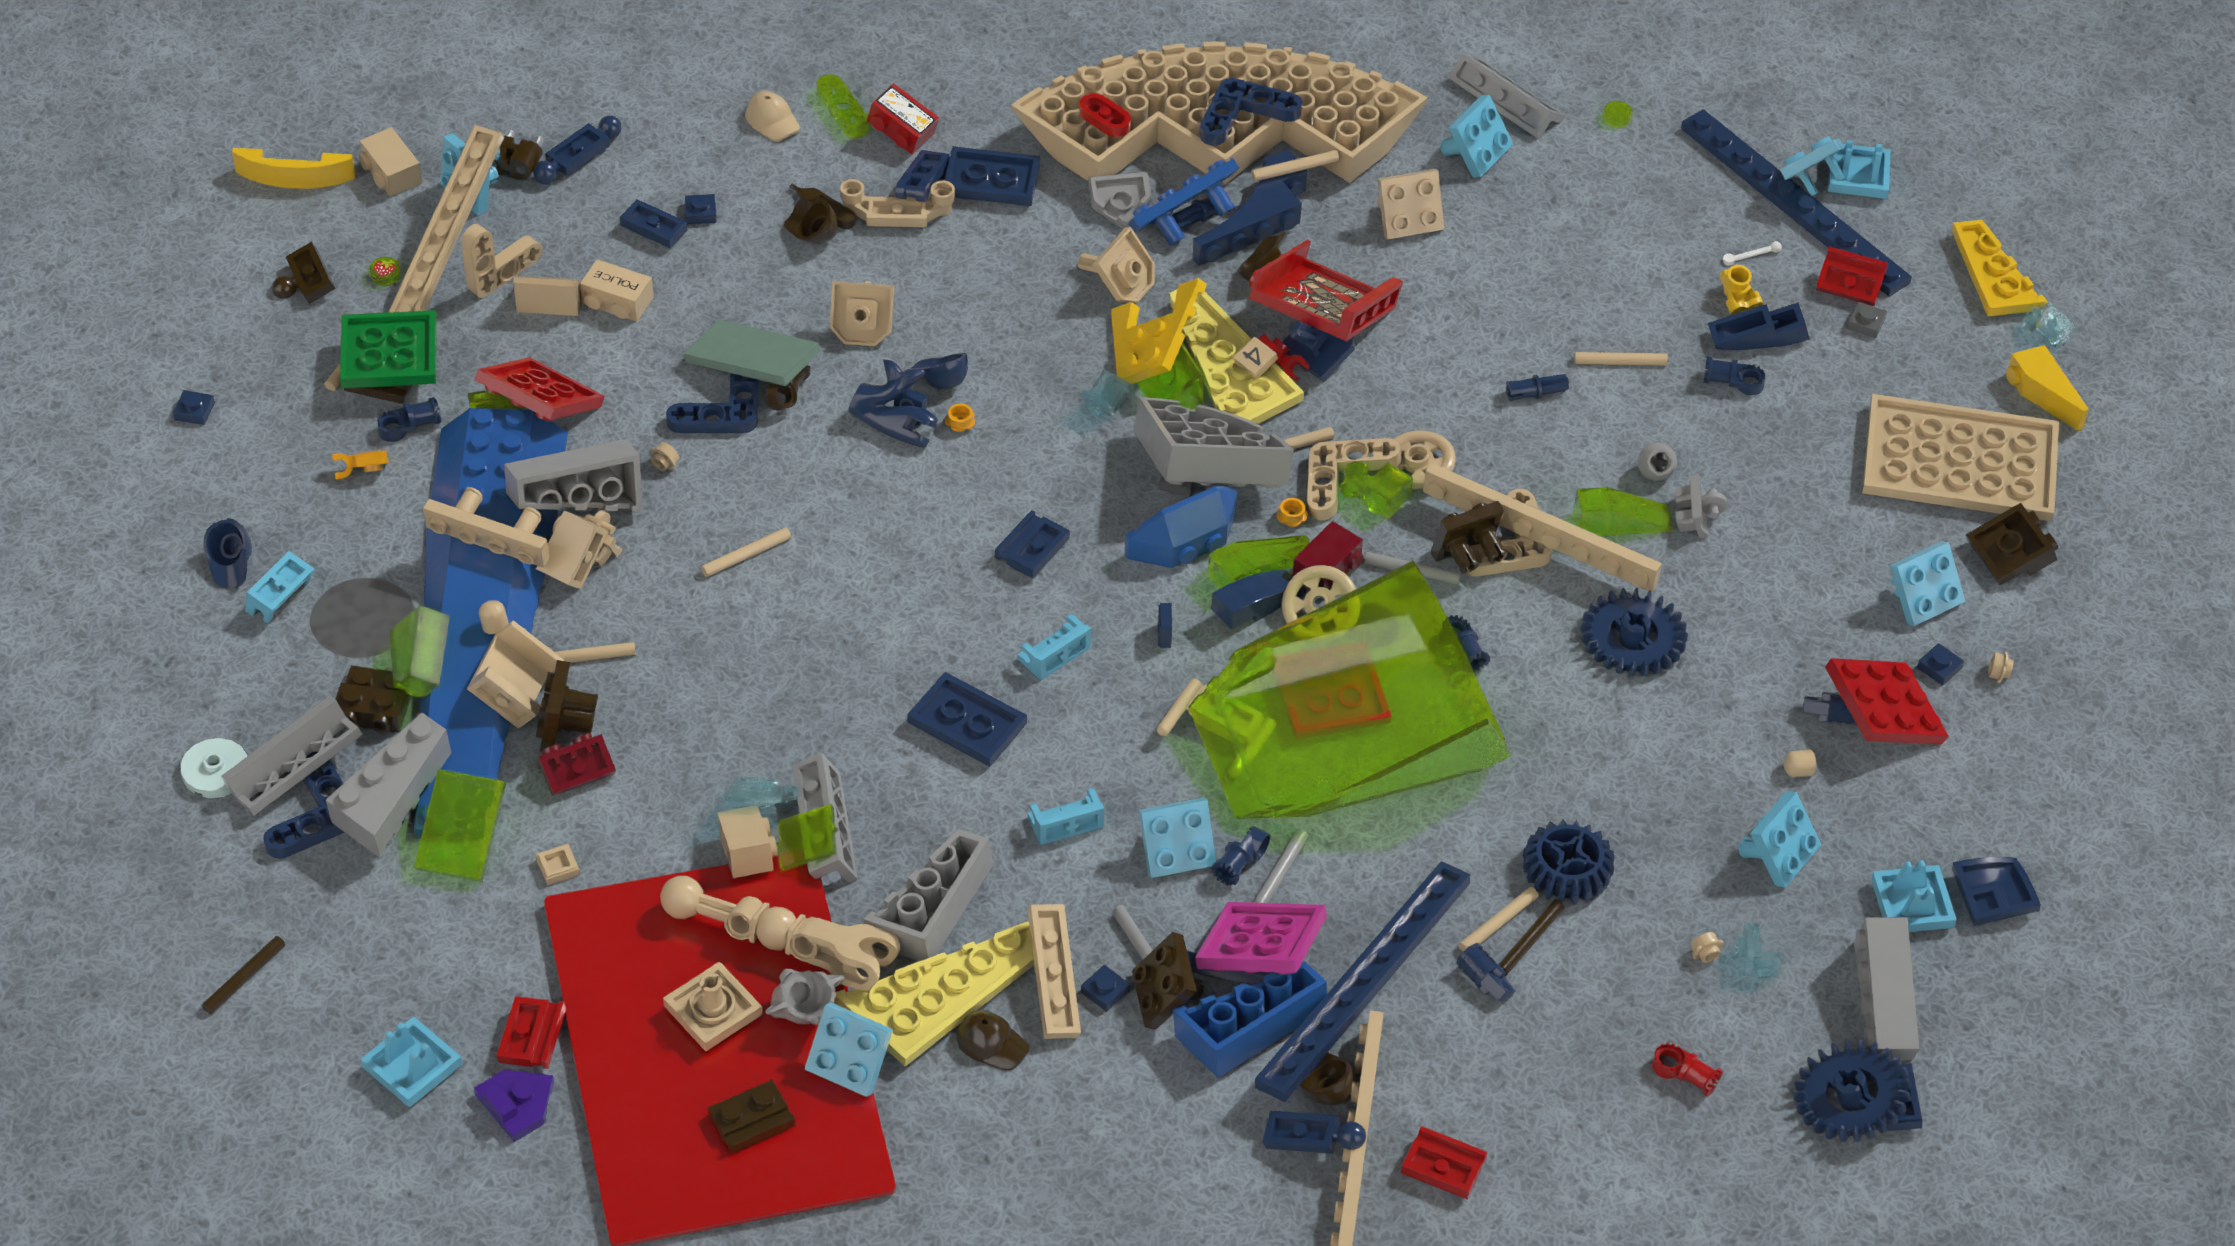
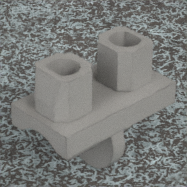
M1690 475V485L1674 488L1678 509L1692 507V509L1677 511L1676 522L1680 532L1696 530L1699 538L1709 537L1707 514L1710 518H1717L1719 514L1726 510L1727 498L1725 495L1717 493L1716 489H1710L1706 494L1705 490L1701 489L1700 475Z

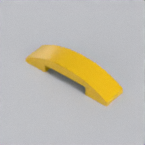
M232 149L236 173L252 181L270 186L297 189L328 187L354 180L356 175L352 154L322 153L321 161L264 158L263 149Z

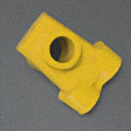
M1734 265L1720 273L1719 276L1724 287V293L1728 299L1726 306L1731 315L1764 305L1759 292H1754L1750 285L1752 274L1747 267Z

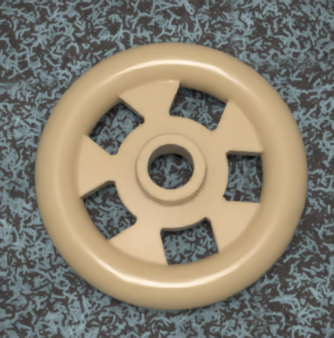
M1410 431L1394 438L1400 445L1401 454H1404L1401 463L1393 469L1382 470L1386 478L1397 486L1414 490L1423 489L1424 472L1429 465L1433 463L1452 472L1456 462V454L1451 443L1443 436L1430 431ZM1414 443H1425V445L1415 444V445H1412V446H1411V444H1414ZM1440 450L1443 457L1434 459L1432 452ZM1403 469H1406L1413 474L1406 476L1401 474Z
M1325 565L1311 566L1298 572L1287 584L1282 597V612L1289 628L1299 637L1313 642H1326L1343 635L1354 623L1359 609L1358 592L1352 580L1341 570ZM1320 578L1334 581L1332 589L1318 587ZM1303 585H1306L1311 590L1306 594L1304 600L1296 597V594ZM1345 595L1346 608L1336 609L1337 602L1335 597ZM1317 598L1325 599V605L1322 608L1314 606ZM1303 608L1312 617L1305 624L1297 616V613ZM1332 616L1335 625L1322 629L1319 620Z

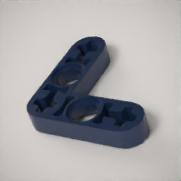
M1237 78L1225 79L1220 83L1201 122V141L1210 146L1224 143L1240 110L1285 122L1296 121L1301 117L1302 99L1294 93ZM1257 97L1266 98L1268 101L1260 103L1254 101L1253 99ZM1219 109L1229 110L1230 113L1223 115L1217 113L1216 111ZM1215 125H1218V129L1213 132Z
M731 373L729 403L674 404L666 412L667 427L675 433H749L753 431L758 424L759 380L749 377L748 380H742L741 375ZM741 392L752 394L748 399H740L736 395ZM741 410L747 411L746 420H740ZM709 415H716L720 417V419L716 422H707L704 420V418ZM678 416H684L683 420H677ZM694 416H698V421H694Z
M312 752L306 758H311L318 752ZM330 759L318 767L321 768L322 777L318 779L314 770L303 779L318 808L277 824L265 832L263 839L269 856L278 859L286 858L345 833L331 822L326 803L328 797L320 794L325 788L334 787L338 789L344 784ZM309 824H317L321 827L319 831L313 834H307L302 831ZM296 831L298 839H295L292 832ZM281 839L285 843L279 845V843L275 842V840Z

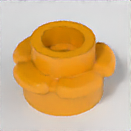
M962 403L954 404L948 409V415L945 416V424L950 426L953 431L963 432L974 427L976 422L974 419L975 415L970 406Z
M1297 498L1283 500L1278 507L1279 512L1276 514L1278 521L1282 524L1285 523L1289 527H1297L1308 518L1305 504Z

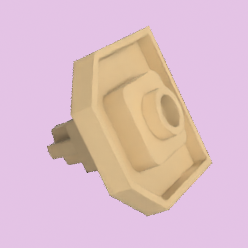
M1131 227L1124 228L1100 256L1082 253L1079 256L1078 267L1098 273L1102 282L1105 283L1116 301L1137 303L1155 284V263Z
M832 281L830 329L844 344L876 346L892 332L895 285L872 284L870 281H865V283Z

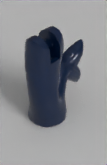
M884 359L887 383L884 385L862 383L856 390L848 411L869 426L892 438L926 448L930 439L919 432H914L913 429L917 421L923 425L936 428L938 422L936 415L918 406H885L886 403L898 398L904 390L912 387L926 372L921 369L902 371L895 362Z

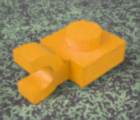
M387 449L350 455L344 453L332 454L333 461L343 460L347 465L344 471L335 473L336 480L349 476L354 467H363L364 472L383 470L382 464L389 463Z

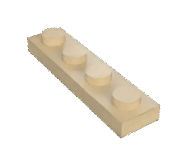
M1064 904L1030 905L1028 918L1044 1039L1078 1038L1081 1034Z

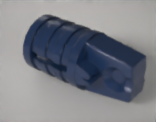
M1822 692V697H1804L1803 712L1819 715V721H1836L1837 723L1844 722L1857 725L1841 695Z
M1479 943L1472 944L1458 957L1456 961L1457 966L1463 969V972L1475 982V985L1485 995L1490 993L1498 1001H1508L1516 992L1504 977L1506 972L1483 950Z

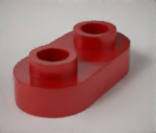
M1090 93L1080 99L1079 114L1081 118L1106 135L1121 137L1130 131V114L1107 97L1098 93Z

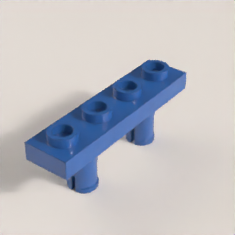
M1233 158L1227 162L1220 159L1207 168L1209 173L1199 177L1198 174H1195L1182 183L1184 187L1177 192L1169 189L1157 197L1159 202L1149 207L1148 203L1133 211L1134 217L1128 223L1129 227L1137 233L1150 224H1157L1169 246H1172L1184 239L1185 235L1171 214L1175 209L1201 194H1206L1220 217L1234 209L1235 206L1221 184L1239 169L1237 163Z

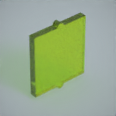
M832 804L778 821L779 841L776 843V846L779 849V865L782 871L836 854L835 833L838 831V828L835 826L834 806Z

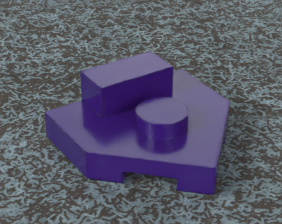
M503 1070L474 1087V1092L512 1141L516 1142L544 1125L550 1094H552L554 1077L553 1075Z

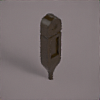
M794 184L790 185V188L796 191L800 199H814L827 202L836 214L838 227L842 229L854 227L856 219L855 213L846 206L844 207L843 204L816 188H800Z

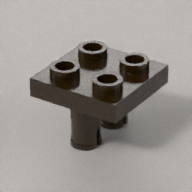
M1499 501L1489 504L1480 503L1470 511L1461 514L1451 513L1441 520L1430 552L1434 560L1438 562L1453 556L1461 574H1466L1468 570L1471 572L1479 566V561L1475 558L1469 546L1480 544L1490 564L1496 562L1495 557L1498 562L1506 558L1508 553L1496 535L1504 512Z
M557 660L555 672L547 673L535 737L542 739L540 752L555 745L557 732H561V729L587 734L592 732L598 694L569 689L567 679L570 662Z

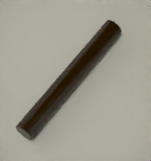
M1553 900L1501 960L1499 965L1506 972L1504 976L1509 974L1564 910L1565 907L1561 901Z
M275 936L203 1002L202 1008L209 1014L215 1012L284 948L285 942L279 936Z

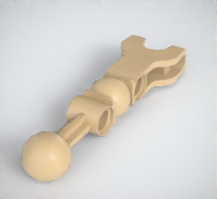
M677 876L668 880L660 894L662 907L673 918L687 919L699 913L723 921L725 929L731 937L738 940L749 939L751 943L759 939L761 944L770 950L781 951L785 949V954H792L801 961L824 968L831 975L844 974V980L840 984L858 990L866 991L871 989L879 980L880 966L891 964L900 952L897 936L885 929L870 924L843 926L820 918H805L806 916L803 914L796 918L786 908H769V903L765 902L763 904L759 899L750 896L744 897L736 905L703 894V889L698 882L688 876ZM877 942L882 943L888 948L889 952H884L872 946ZM857 968L864 969L868 977L860 975Z

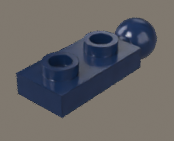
M1270 1111L1262 1143L1266 1149L1333 1154L1336 1142H1339L1347 1150H1355L1362 1147L1366 1140V1131L1361 1124L1353 1121L1346 1122L1340 1127L1341 1121L1337 1115Z

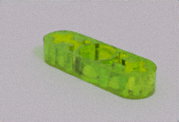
M826 74L819 77L817 80V96L847 137L854 139L866 136L869 132L868 115L843 80L834 74ZM839 104H847L850 106L848 109L836 108V106Z

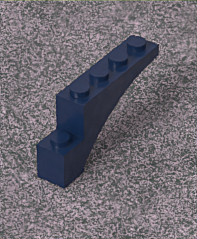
M1289 149L1264 158L1262 168L1296 160L1297 158ZM1307 169L1260 180L1251 196L1239 210L1212 230L1193 239L1192 259L1195 263L1201 266L1208 262H1215L1224 255L1234 251H1241L1250 244L1260 240L1263 241L1276 233L1293 229L1296 225L1300 224L1302 203L1297 196L1306 191Z

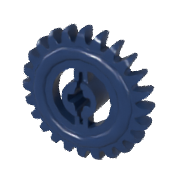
M1622 588L1620 599H1617L1611 590L1607 601L1600 595L1597 599V604L1590 603L1588 611L1583 615V622L1580 627L1583 633L1581 640L1587 645L1586 651L1589 654H1595L1594 660L1596 662L1605 661L1604 667L1607 669L1616 667V673L1622 674L1625 670L1629 676H1634L1636 672H1639L1641 676H1647L1650 670L1653 674H1658L1661 668H1671V664L1679 661L1680 654L1685 651L1688 633L1686 632V622L1681 621L1682 613L1680 611L1673 613V603H1670L1663 609V596H1660L1655 603L1651 602L1652 593L1650 590L1644 599H1640L1638 588L1634 590L1632 598H1628L1625 588ZM1613 626L1619 631L1618 638L1622 646L1617 644L1611 637L1610 630ZM1650 626L1656 632L1657 641L1655 643L1648 638Z
M1846 1039L1844 1051L1842 1052L1832 1042L1831 1056L1826 1055L1819 1048L1820 1062L1818 1063L1808 1057L1807 1063L1811 1071L1799 1068L1801 1079L1794 1081L1797 1091L1794 1092L1793 1096L1797 1103V1112L1803 1115V1121L1806 1125H1813L1815 1133L1819 1134L1825 1131L1827 1139H1833L1836 1135H1839L1840 1142H1846L1849 1136H1852L1854 1141L1858 1142L1864 1134L1869 1139L1874 1138L1875 1130L1881 1133L1886 1132V1123L1895 1125L1898 1122L1896 1115H1902L1906 1112L1904 1104L1908 1103L1911 1099L1908 1092L1911 1088L1910 1080L1907 1078L1908 1071L1906 1067H1901L1900 1058L1895 1056L1891 1059L1892 1056L1889 1048H1885L1879 1056L1878 1044L1876 1042L1872 1044L1869 1051H1866L1863 1039L1859 1040L1856 1050L1852 1049L1849 1040ZM1865 1076L1870 1077L1877 1084L1878 1094L1876 1098L1869 1095ZM1831 1087L1836 1091L1839 1104L1844 1109L1856 1112H1844L1834 1108L1827 1099L1829 1088Z

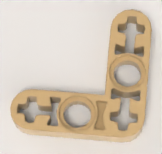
M479 224L471 225L466 229L461 238L467 288L479 298L487 297L537 262L543 252L542 245L532 237L524 236L495 256L491 232Z
M1380 438L1329 441L1313 445L1309 452L1307 501L1310 515L1319 521L1329 520L1335 516L1338 510V478L1340 472L1389 470L1397 467L1402 459L1399 443L1394 439ZM1353 452L1364 454L1361 458L1355 460L1347 457ZM1322 456H1326L1327 466H1321L1320 460L1322 459ZM1327 477L1331 479V481L1325 485H1318L1315 483L1319 478ZM1320 497L1326 498L1325 506L1320 507Z
M1514 489L1507 495L1539 509L1534 495L1528 490ZM1514 532L1516 539L1500 541L1504 549L1515 556L1513 560L1498 562L1495 557L1496 562L1490 564L1480 544L1472 545L1469 547L1475 558L1481 563H1479L1475 570L1471 572L1468 570L1467 574L1471 576H1484L1545 566L1551 560L1553 549ZM1533 549H1538V551L1542 554H1538L1537 551Z

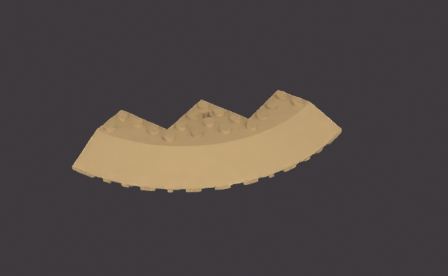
M1203 42V47L1185 48L1184 44L1162 46V51L1146 52L1145 49L1137 51V55L1123 58L1122 55L1102 59L1101 64L1097 66L1087 67L1085 65L1077 68V73L1066 78L1061 75L1053 79L1052 84L1043 89L1037 87L1012 103L1011 110L1056 161L1087 181L1088 177L1117 174L1153 145L1159 143L1205 174L1209 173L1207 168L1218 160L1223 159L1224 162H1227L1233 158L1239 169L1233 176L1223 181L1222 185H1225L1279 142L1284 141L1306 156L1337 150L1339 161L1322 166L1348 183H1351L1391 150L1426 105L1428 97L1399 81H1396L1394 84L1382 79V74L1372 70L1370 73L1356 69V64L1348 61L1346 63L1330 61L1329 55L1310 51L1308 55L1294 53L1291 47H1284V50L1267 49V44L1245 43L1244 47L1226 46V42ZM1237 78L1294 93L1302 99L1301 117L1296 121L1285 122L1240 110L1224 143L1210 146L1203 143L1200 138L1201 122L1220 83L1225 79ZM1090 93H1098L1107 97L1130 114V131L1121 137L1106 135L1081 118L1079 114L1080 99ZM1257 97L1253 99L1254 101L1260 103L1268 101L1266 98ZM1219 109L1216 111L1217 113L1223 115L1230 113V111L1226 109ZM1215 125L1213 132L1218 129V125Z

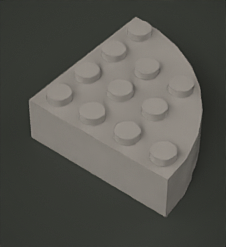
M1139 397L1134 433L1165 481L1174 485L1198 482L1205 486H1214L1216 483H1228L1235 487H1244L1246 484H1259L1265 488L1288 485L1294 450L1276 434H1271L1269 437L1262 433L1263 427L1259 424L1215 408L1198 405L1197 410L1179 406L1180 401Z

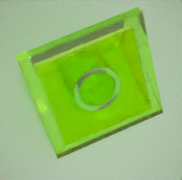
M1183 343L1170 371L1137 382L1145 397L1180 401L1179 406L1189 409H1196L1198 405L1203 406L1205 377Z

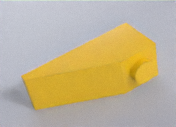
M2042 345L2012 353L2009 366L2006 369L2008 382L2014 385L2020 395L2075 430H2083L2089 409L2047 347Z

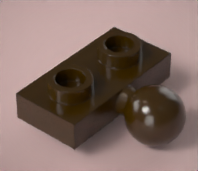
M312 241L286 256L293 276H280L272 283V293L274 296L282 299L289 298L295 294L296 288L299 287L309 304L336 289L319 251Z

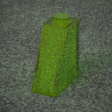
M420 605L390 630L389 641L394 687L406 691L411 696L425 697L439 686L449 615Z

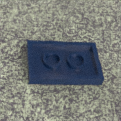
M952 146L944 181L953 184L955 198L1032 206L1040 169V156Z
M944 672L907 714V723L990 767L1027 724V715Z

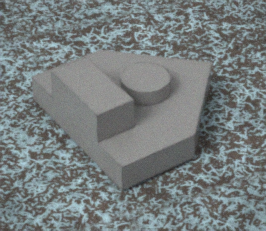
M1148 172L1088 177L1092 209L1122 229L1129 227L1128 223L1134 217L1133 211L1146 203L1148 205L1151 204L1152 195Z

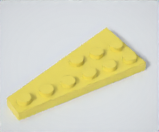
M1177 289L1169 293V302L1172 309H1174ZM1205 291L1203 294L1198 293L1193 304L1197 310L1192 319L1186 320L1182 333L1185 335L1186 342L1215 409L1235 414L1259 424L1304 401V391L1275 362L1257 380L1234 362L1233 357L1251 338Z
M1029 921L997 932L994 938L975 944L973 941L962 945V950L946 955L944 952L897 969L894 975L878 980L869 990L854 989L846 992L844 989L835 992L837 996L834 998V1003L893 1029L887 1051L903 1066H907L958 1026L968 1014L977 1011L1034 966Z

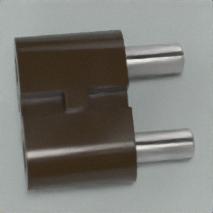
M508 129L505 131L504 139L499 147L500 158L494 160L492 165L501 176H503L505 171H510L511 178L526 180L531 176L535 165L543 155L541 148L543 138L536 135L532 141L521 139L519 144H515V132Z

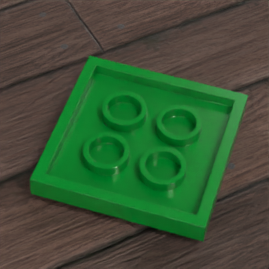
M436 310L342 315L341 388L436 384Z

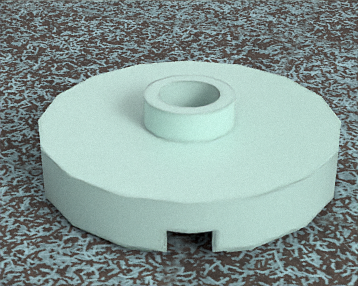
M222 738L204 740L193 745L185 753L180 763L182 780L187 789L194 794L197 792L206 798L225 797L231 794V791L221 776L245 759L247 754L242 746L232 740Z

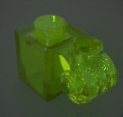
M1354 461L1345 467L1344 480L1340 484V490L1347 498L1353 499L1356 497L1363 501V505L1367 506L1372 513L1380 514L1389 520L1411 498L1413 477L1389 463L1384 465L1374 476H1369L1367 465Z

